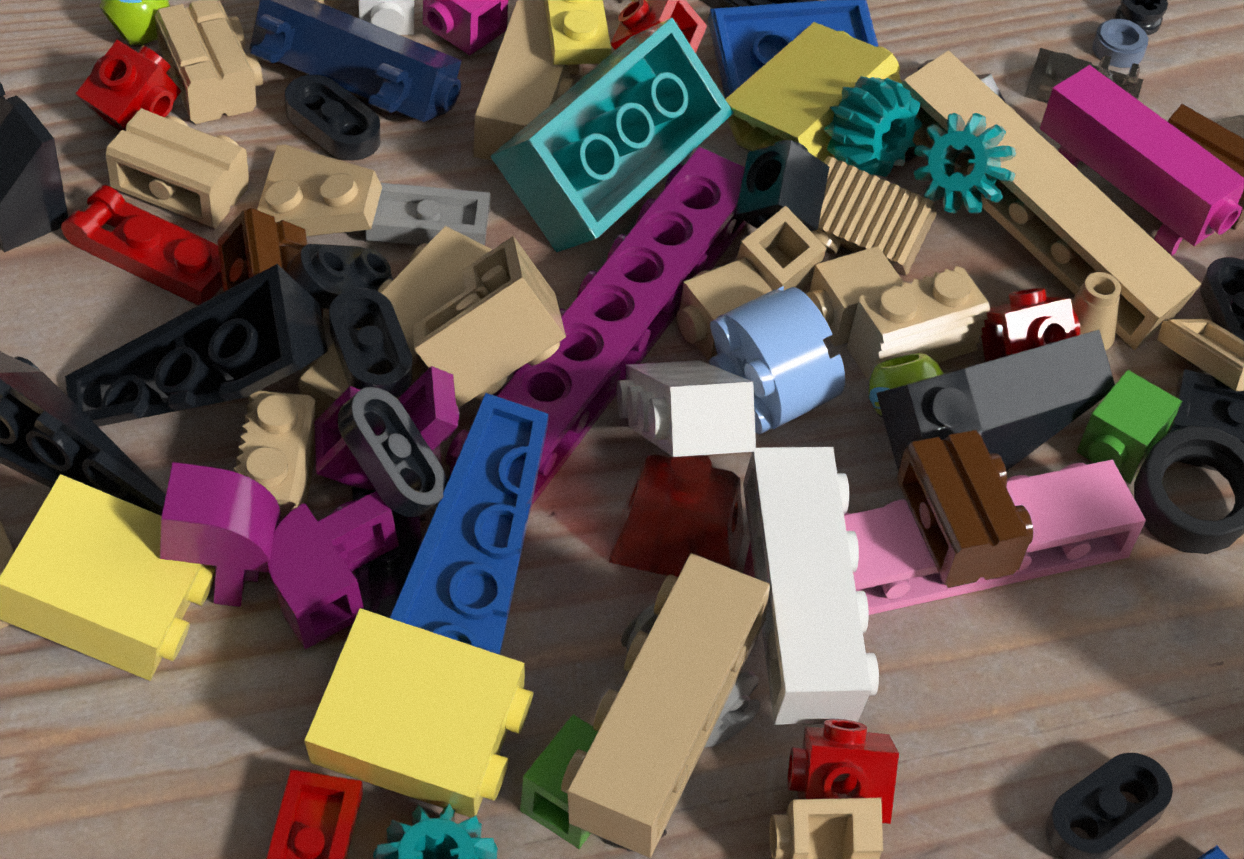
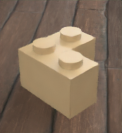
M514 236L464 268L462 273L465 291L413 325L414 349L428 368L433 366L453 374L456 404L459 408L473 398L483 400L485 393L495 394L505 384L508 375L526 363L533 366L545 361L556 352L560 346V341L566 338L554 291Z

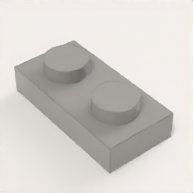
M381 183L382 190L372 229L366 230V240L413 245L428 244L444 226H447L485 246L490 211V192Z

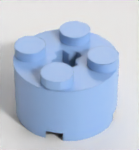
M784 286L711 321L710 329L714 338L717 355L710 358L709 364L753 381L755 433L762 434L770 429H775L842 394L845 386V371L841 355L839 354L830 359L823 339L833 334L817 306L800 289L790 287L784 290Z

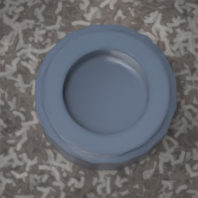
M1111 19L1103 22L1097 28L1092 49L1102 62L1110 66L1131 68L1142 61L1149 38L1139 25L1129 20Z

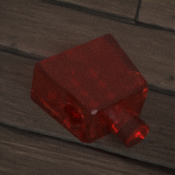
M658 454L646 456L624 505L609 563L668 576L671 574L679 577L688 557L692 553L736 570L744 536L740 477L732 471L712 467L708 455L672 458Z

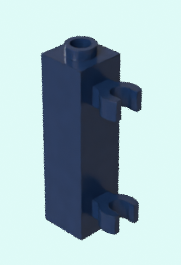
M260 0L249 48L251 50L250 54L271 63L281 62L309 75L326 76L337 82L344 89L369 99L368 103L391 113L398 111L422 122L448 113L457 102L461 90V81L457 77L462 60L315 0Z

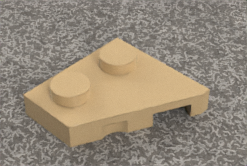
M286 144L277 145L257 210L274 216L276 223L284 220L304 228L306 236L371 230L382 185L372 169Z

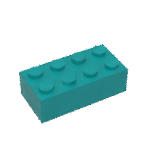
M670 18L630 37L490 157L557 253L597 239L734 112L674 19Z

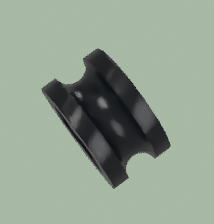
M1121 0L1115 18L1129 20L1139 25L1147 35H1151L1160 29L1162 16L1166 13L1168 1Z

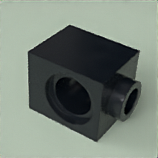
M792 140L778 141L772 146L748 152L735 215L757 229L787 206L810 231L818 230L830 166L809 153L804 145Z

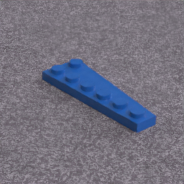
M485 393L443 492L444 497L439 501L390 616L391 619L499 655L501 654L548 428V413Z

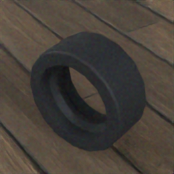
M1188 426L1169 432L1152 447L1134 482V499L1146 519L1144 526L1160 542L1186 553L1209 554L1232 545L1244 534V444L1237 437L1215 427ZM1180 460L1199 461L1215 468L1228 480L1235 495V504L1232 511L1225 518L1218 521L1201 520L1182 512L1168 498L1162 485V478L1166 469L1173 462Z

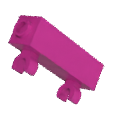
M1088 65L1052 88L1040 130L1061 145L1058 152L1077 168L1080 161L1084 162L1159 219L1163 224L1157 231L1154 240L1171 256L1176 253L1183 238L1191 245L1196 246L1214 232L1219 235L1225 233L1236 222L1242 211V207L1238 202L1244 191V177L1094 67Z

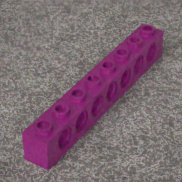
M698 147L685 165L678 164L669 174L664 191L656 200L649 198L645 202L638 215L636 225L628 235L622 233L615 239L608 253L607 261L598 272L591 270L585 276L578 290L577 298L567 310L564 308L559 309L566 338L560 341V346L556 352L537 365L531 366L526 363L514 371L512 379L503 390L499 389L493 394L494 396L548 413V428L532 505L617 395L618 380H627L626 365L640 364L677 316V312L680 310L684 281L691 279L702 271L712 270L747 222L735 215L745 169L744 166L702 147ZM461 430L455 436L448 449L446 464L450 465V476L469 432L466 430Z

